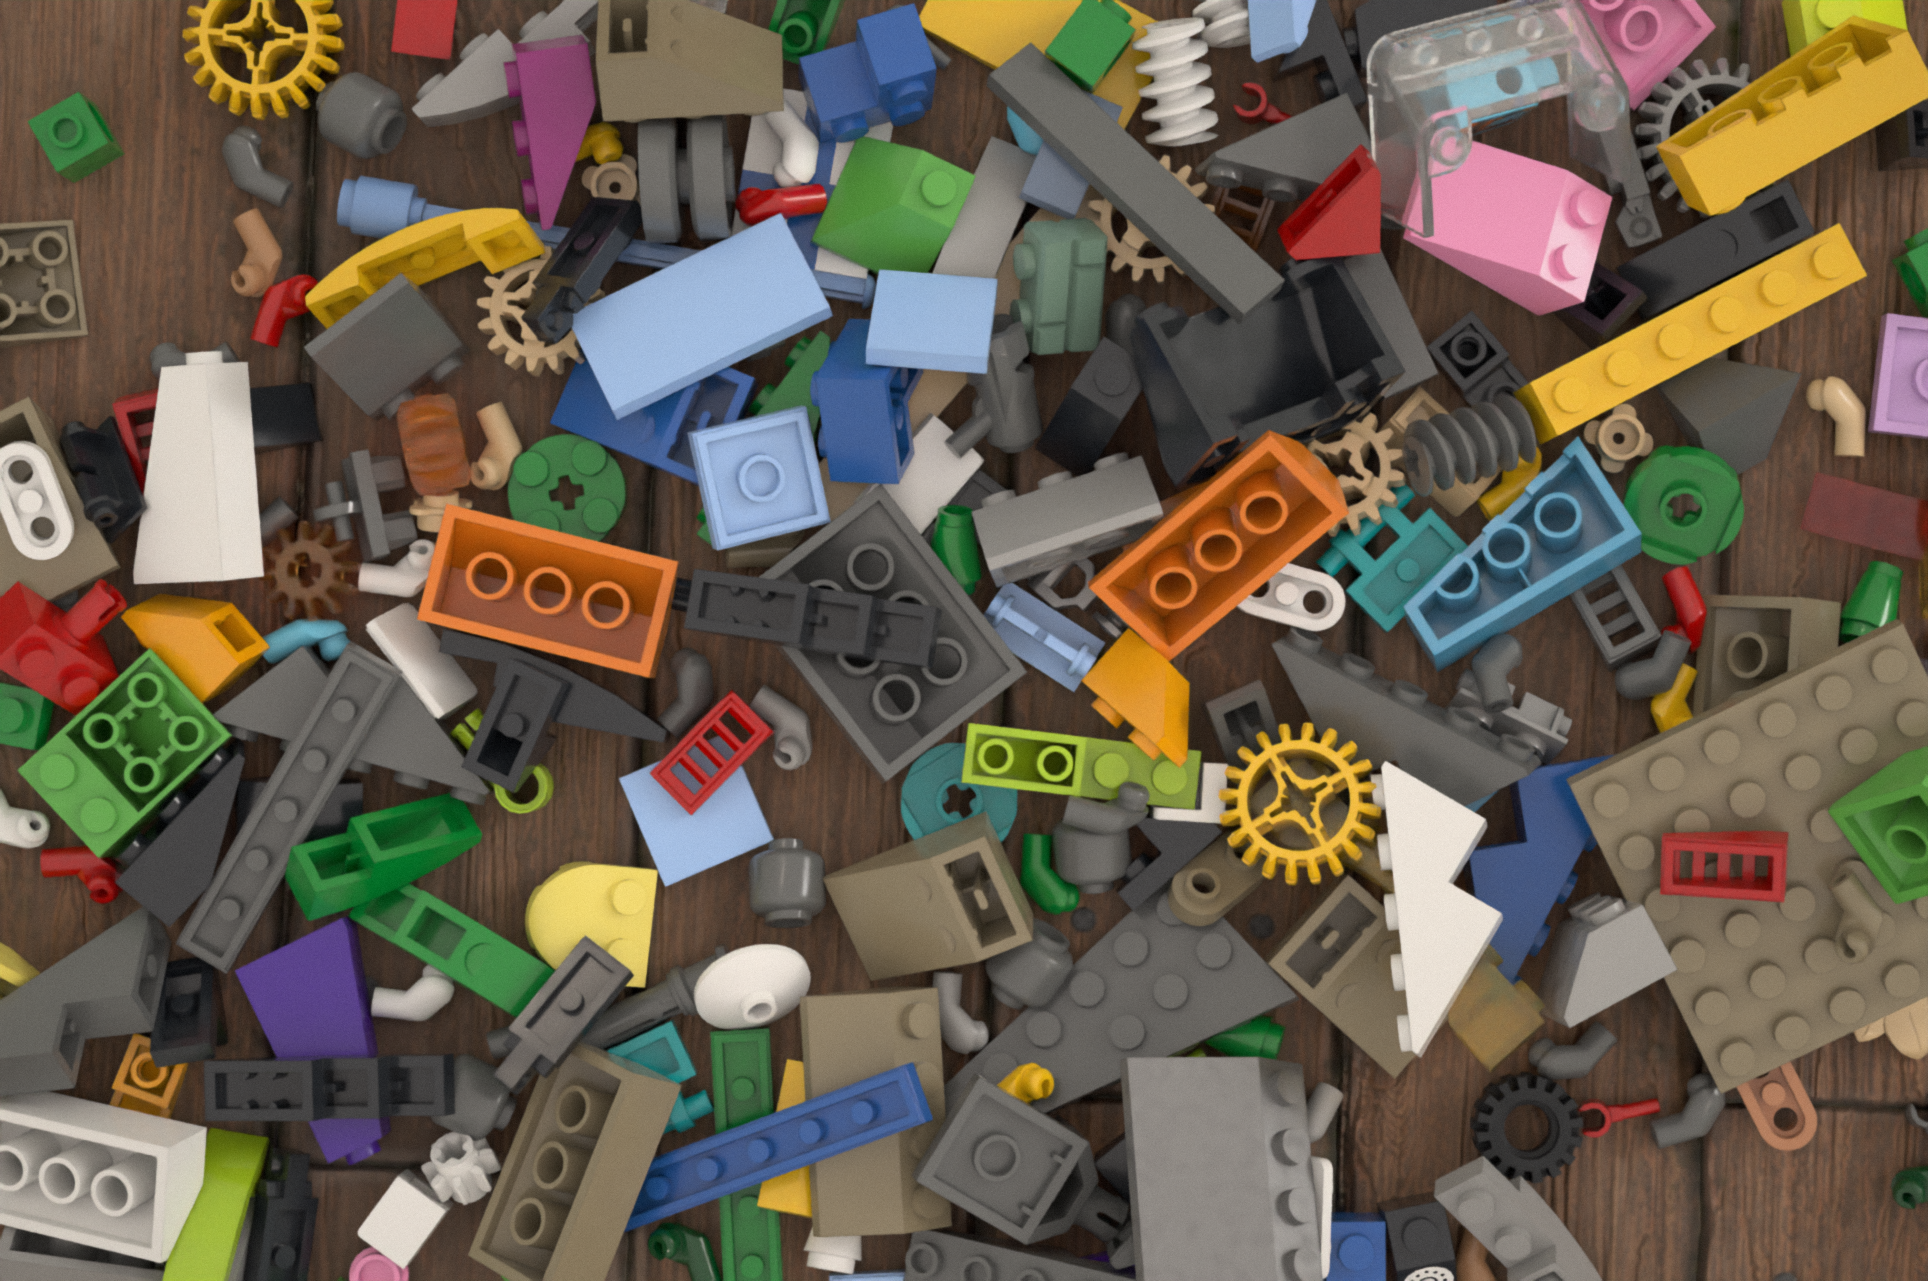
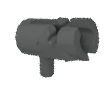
M994 315L987 374L966 372L967 381L970 386L975 387L977 396L972 403V416L944 441L948 449L959 459L984 436L989 445L999 447L1002 452L1016 453L1030 448L1034 444V439L1038 438L1044 430L1033 380L1035 376L1034 368L1030 364H1024L1023 358L1027 357L1030 351L1022 321L1013 323L1012 315Z

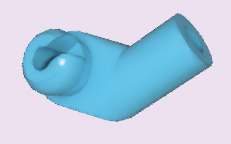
M298 619L262 637L270 646L263 656L268 662L275 664L290 656L301 646L312 647L318 645L324 660L328 662L336 660L340 657L346 645L351 642L345 634L349 630L338 620Z

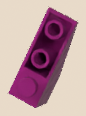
M583 35L511 44L514 61L503 62L508 97H519L523 119L512 121L517 157L528 155L531 178L521 179L526 215L537 214L542 230H548L552 227L596 105L588 43Z

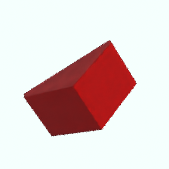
M1360 144L1277 229L1287 253L1295 260L1380 253L1381 172L1370 152Z

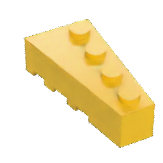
M1853 15L1657 145L1656 148L1687 206L1710 216L1724 214L1738 207L1747 196L1927 99L1928 70L1908 30Z

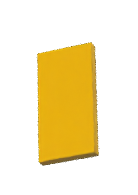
M927 0L919 18L925 33L996 70L1029 43H1032L1045 55L1047 47L1083 0ZM1113 0L1132 17L1128 23L1136 29L1132 43L1147 35V29L1142 28V26L1158 22L1119 0ZM1132 43L1093 93L1100 98L1123 107L1117 123L1124 130L1143 98L1139 96L1138 90L1149 85L1153 79V76L1136 73L1135 66L1151 59L1149 52L1132 49Z

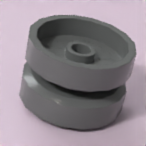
M709 115L700 119H688L687 148H682L679 124L675 117L646 119L638 122L639 188L643 228L647 243L678 242L684 231L685 205L690 204L693 230L701 241L725 240L731 237L732 202H735V169L733 148L729 146L726 115Z

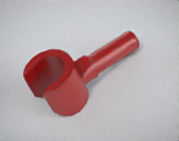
M1245 83L1242 85V90L1261 100L1257 109L1246 111L1233 104L1238 119L1246 124H1256L1262 120L1271 124H1278L1293 117L1281 111L1280 108L1268 103L1266 92L1256 83Z
M1590 1098L1583 1101L1578 1107V1112L1593 1108L1600 1110L1605 1116L1600 1126L1581 1129L1584 1135L1593 1138L1603 1136L1609 1131L1611 1123L1660 1112L1657 1098L1609 1106L1599 1099Z

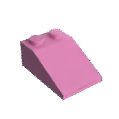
M1521 0L1532 15L1602 83L1612 81V84L1615 83L1621 102L1632 111L1651 94L1650 90L1657 82L1662 83L1668 77V74L1677 68L1716 28L1695 0Z
M1438 131L1433 133L1403 238L1540 316L1585 301L1612 197L1568 170L1444 131Z

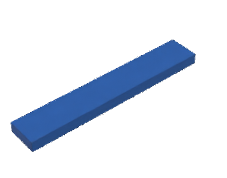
M911 1062L654 1157L624 1232L933 1120L914 1063Z

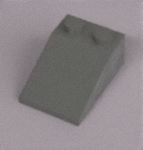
M402 273L304 347L311 358L369 417L376 421H379L384 416L389 421H392L407 412L418 401L414 395L415 392L431 380L436 385H440L450 379L463 368L465 364L461 357L470 351L469 347L430 296Z

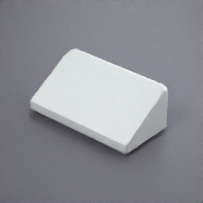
M932 413L928 415L912 434L915 454L900 483L882 484L920 534L937 517L938 508L947 505L984 461V458L973 448L961 459L957 458L944 443L954 432ZM869 483L854 503H857L880 484Z
M401 604L366 624V631L394 667L403 672L401 676L434 719H448L478 694L476 686L452 655L439 652L441 641L425 621L417 620L418 611L412 604Z

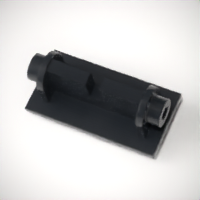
M109 416L97 429L85 427L83 422L73 421L62 428L59 444L66 453L71 470L81 472L75 478V482L84 504L83 512L86 519L94 522L96 527L102 528L107 543L112 544L147 509V505L115 418Z

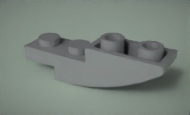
M564 0L549 15L545 11L539 12L522 27L519 32L522 40L518 43L583 35L588 43L589 57L592 56L596 51L591 41L583 32L597 20L598 0ZM499 29L490 37L485 33L476 37L461 52L459 58L463 62L448 76L445 77L442 73H439L422 86L416 95L419 102L412 108V111L427 127H435L485 117L520 103L519 97H508L503 62L514 61L512 43Z
M1481 1156L1435 1180L1434 1197L1507 1268V1281H1603L1561 1220L1521 1175L1508 1181L1484 1156Z

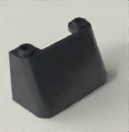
M1340 256L1303 260L1292 258L1284 263L1279 269L1281 277L1285 280L1281 290L1240 325L1221 307L1188 318L1182 306L1169 308L1166 302L1147 308L1135 318L1137 326L1129 337L1163 466L1176 490L1188 489L1207 482L1268 430L1299 441L1303 445L1342 430L1363 417L1406 372Z

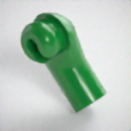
M1023 833L1020 884L1022 888L1047 913L1058 915L1061 912L1068 913L1073 911L1079 903V889L1075 884L1063 881L1050 867L1052 835Z

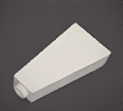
M222 351L185 353L186 365L161 367L144 490V500L147 509L141 514L133 569L134 584L225 581L264 576L248 362L223 363Z

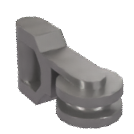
M1087 558L1036 574L1027 583L1030 588L1055 610L1078 607L1085 613L1099 598L1088 587V581L1095 576V566ZM1076 565L1086 574L1085 587L1076 597L1061 599L1053 589ZM1106 603L1102 604L1108 610L1106 616L1101 615L1098 611L1091 616L1115 641L1128 628L1138 635Z

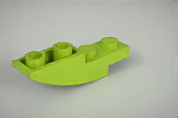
M968 723L961 782L1107 800L1117 798L1119 787L1124 782H1135L1148 789L1150 794L1149 801L1147 802L1148 805L1195 810L1202 751L1188 750V758L1179 768L1162 753L1153 761L1134 743Z

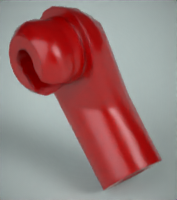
M818 183L767 189L764 191L758 187H749L742 190L735 200V207L740 213L739 218L741 222L749 227L779 213L782 214L784 220L795 216L822 213L827 204L825 190Z
M301 274L267 288L256 316L250 340L278 348L286 321L310 311L306 306L305 296L319 282L310 275Z
M1683 566L1669 571L1661 578L1676 610V624L1664 627L1660 634L1662 636L1664 630L1691 640L1692 643L1687 652L1691 655L1702 644L1707 607L1689 567Z
M87 845L42 849L40 864L44 878L76 875L91 891L89 897L94 902L99 904L111 903L117 899L119 893L123 890L115 883L116 863L110 857L98 858Z

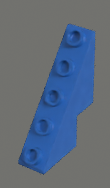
M1617 754L1538 766L1529 776L1510 784L1518 840L1475 847L1464 865L1463 870L1467 893L1499 911L1503 916V921L1478 961L1485 1005L1491 1008H1499L1501 1006L1508 1009L1512 1004L1523 982V978L1516 974L1527 954L1535 957L1541 950L1551 928L1550 925L1544 923L1555 902L1562 905L1571 894L1578 879V873L1572 871L1582 850L1590 853L1597 844L1566 779Z

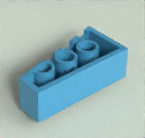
M1579 437L1563 450V455L1544 473L1541 472L1524 488L1525 492L1501 515L1495 516L1482 529V533L1461 554L1458 553L1403 606L1407 625L1437 672L1480 648L1490 637L1507 632L1641 553L1642 533Z

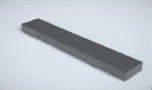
M1029 43L989 74L986 86L1239 325L1281 290L1285 280L1032 43Z
M352 641L346 645L211 880L210 886L206 889L176 941V945L225 974L232 969L285 877L291 847L304 844L403 673L401 670Z

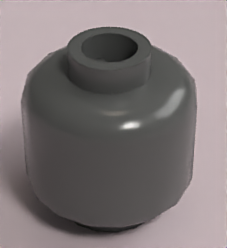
M351 72L341 76L335 82H329L319 93L316 101L318 128L322 136L328 142L356 157L372 159L382 153L387 154L399 144L405 133L407 116L404 113L403 102L399 94L365 74Z
M1063 818L1058 820L1052 829L1055 866L1060 878L1066 882L1078 885L1079 891L1086 894H1097L1112 890L1114 888L1113 881L1125 876L1127 867L1132 863L1129 829L1116 835L1106 836L1062 824Z
M794 838L772 840L768 842L767 851H763L751 859L748 866L750 909L757 916L765 918V925L768 927L799 928L810 925L812 923V916L820 913L826 905V886L823 881L825 876L824 859L818 853L804 849V842Z
M1033 918L1032 941L987 958L985 963L986 973L994 984L993 994L1001 1002L1014 1009H1022L1024 1004L1032 1007L1047 1005L1052 1001L1073 968L1072 955L1068 951L1070 942L1067 937L1049 923Z
M460 1054L454 1058L455 1114L430 1116V1118L439 1126L458 1134L469 1135L472 1140L479 1141L485 1138L493 1128L500 1131L504 1130L513 1115L517 1099L510 1096V1091L493 1076L498 1067L472 1055Z

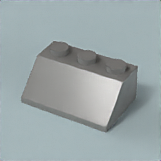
M1126 452L1114 454L1095 462L1094 467L1096 471L1073 478L1071 471L1056 473L1038 481L1039 490L1018 497L1015 490H1007L981 500L983 508L971 513L989 571L996 587L1136 542L1164 518L1163 511L1143 457L1139 456L1129 459Z
M1597 892L1569 906L1567 909L1571 917L1558 923L1535 1005L1540 1014L1571 1028L1678 969L1642 904L1610 895L1601 897L1600 893Z

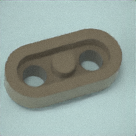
M1234 831L1223 834L1175 874L1167 895L1171 911L1178 919L1193 926H1206L1216 922L1262 884L1265 879L1262 875V870L1267 858L1262 856L1256 864L1248 867L1235 856L1234 852L1244 854L1252 844L1248 842L1241 847L1231 848L1227 838ZM1202 884L1207 887L1210 893H1200L1195 890L1193 885Z

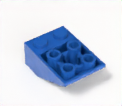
M581 349L585 361L582 364L575 363L550 424L699 486L687 432L744 419L758 383L754 377L726 367L617 420Z

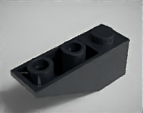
M1786 180L1742 202L1735 209L1716 215L1618 266L1616 270L1621 278L1641 289L1647 296V299L1637 309L1641 320H1644L1798 243L1815 233L1789 180Z
M236 738L226 749L220 746L214 755L196 770L200 777L185 792L177 788L159 806L155 813L159 820L144 835L139 831L134 832L121 845L114 856L118 861L115 866V883L168 927L211 884L245 761L244 743L240 739Z

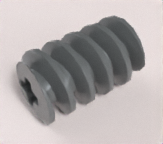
M1502 395L1492 402H1478L1471 409L1460 407L1452 411L1450 415L1439 413L1429 418L1428 421L1422 419L1413 421L1408 424L1405 430L1402 454L1412 487L1418 495L1425 497L1432 493L1433 481L1439 489L1446 491L1454 486L1455 476L1461 483L1466 485L1475 480L1476 470L1482 477L1490 478L1496 474L1498 465L1506 472L1515 470L1518 465L1519 456L1525 462L1533 463L1536 456V437L1530 415L1522 403L1513 396Z

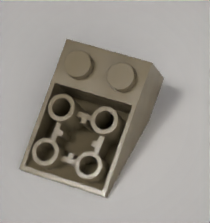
M598 0L596 68L603 121L623 120L636 123L656 118L683 117L687 119H700L709 115L727 114L757 116L766 112L784 111L781 34L689 0Z
M73 220L0 224V348L88 336Z
M30 397L0 411V449L11 442L27 441L38 445L47 453L74 520V535L67 548L58 556L47 560L32 559L22 554L15 547L0 511V598L18 581L52 603L121 567L110 543L106 541L103 529L96 527L94 522L87 520L84 515V504L75 482L78 474L76 471L71 470L66 453L60 447V435L53 420ZM23 460L13 462L11 472L14 478L23 482L29 481L33 475L31 465ZM38 517L33 522V529L40 537L47 538L54 534L55 527L49 518Z
M987 812L823 877L825 886L871 981L979 962L1033 940V912Z
M1343 873L1330 883L1263 960L1394 1079L1416 1056L1413 1051L1401 1052L1397 1015L1408 1014L1406 990H1394L1391 969V955L1402 954L1399 930L1388 931L1385 907L1354 879ZM1466 983L1438 1030L1473 992Z

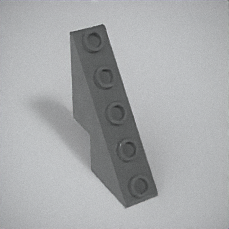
M1345 93L1214 152L1198 165L1195 171L1198 175L1206 176V181L1217 187L1237 188L1242 185L1262 190V195L1273 201L1293 202L1297 199L1305 201L1362 144L1370 152L1381 172V228L1399 230L1407 226L1433 133L1438 131L1431 119L1373 146L1348 94Z
M1291 627L1286 636L1271 644L1320 738L1322 739L1327 729L1331 728L1336 730L1338 735L1337 742L1333 748L1334 751L1337 752L1349 741H1353L1357 745L1358 750L1349 762L1350 766L1360 760L1368 759L1372 764V771L1382 767L1385 761L1390 763L1396 760L1402 771L1462 806H1466L1529 776L1542 764L1539 757L1533 754L1535 748L1525 740L1510 734H1502L1499 737L1481 728L1480 719L1472 713L1457 707H1449L1446 710L1426 700L1428 694L1419 686L1404 680H1396L1393 683L1375 674V666L1372 663L1354 654L1343 653L1340 656L1322 647L1323 640L1311 631Z
M301 646L213 715L219 722L225 723L224 727L232 734L231 737L257 743L259 733L280 738L279 750L286 751L330 675L331 670L313 647ZM400 676L347 769L370 774L373 764L395 770L393 777L395 782L427 790L430 780L452 786L450 797L478 805H484L486 796L495 793V789L486 779L461 767L467 755V750L456 738L452 737L450 734L452 731L443 719H434L404 678Z
M144 906L0 1000V1096L75 1088L85 1039L152 1032L154 1030L172 941L159 919Z
M931 1229L911 1233L909 1250L905 1257L906 1267L903 1281H1136L1135 1266L1117 1270L1110 1262L1078 1258L1064 1247L1037 1243L1025 1245L1016 1240Z

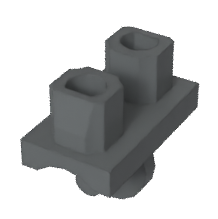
M369 450L351 452L349 454L350 457L341 460L349 502H346L342 481L325 484L329 506L313 510L315 522L333 521L337 542L354 539L350 518L353 517L362 563L380 561L391 554L390 551L417 540L413 515L409 513V510L382 515L378 497L379 493L401 490L405 487V476L401 458L399 456L370 457Z

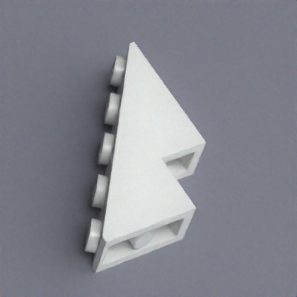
M1385 761L1381 767L1382 774L1371 775V782L1376 783L1377 786L1372 790L1373 802L1378 807H1381V810H1386L1388 825L1387 834L1377 835L1381 870L1393 871L1395 889L1393 894H1384L1388 931L1399 930L1402 954L1391 955L1393 985L1395 991L1406 990L1408 1007L1407 1015H1397L1401 1052L1413 1051L1415 1055L1421 1058L1503 921V916L1499 911L1453 885L1487 829L1486 819Z

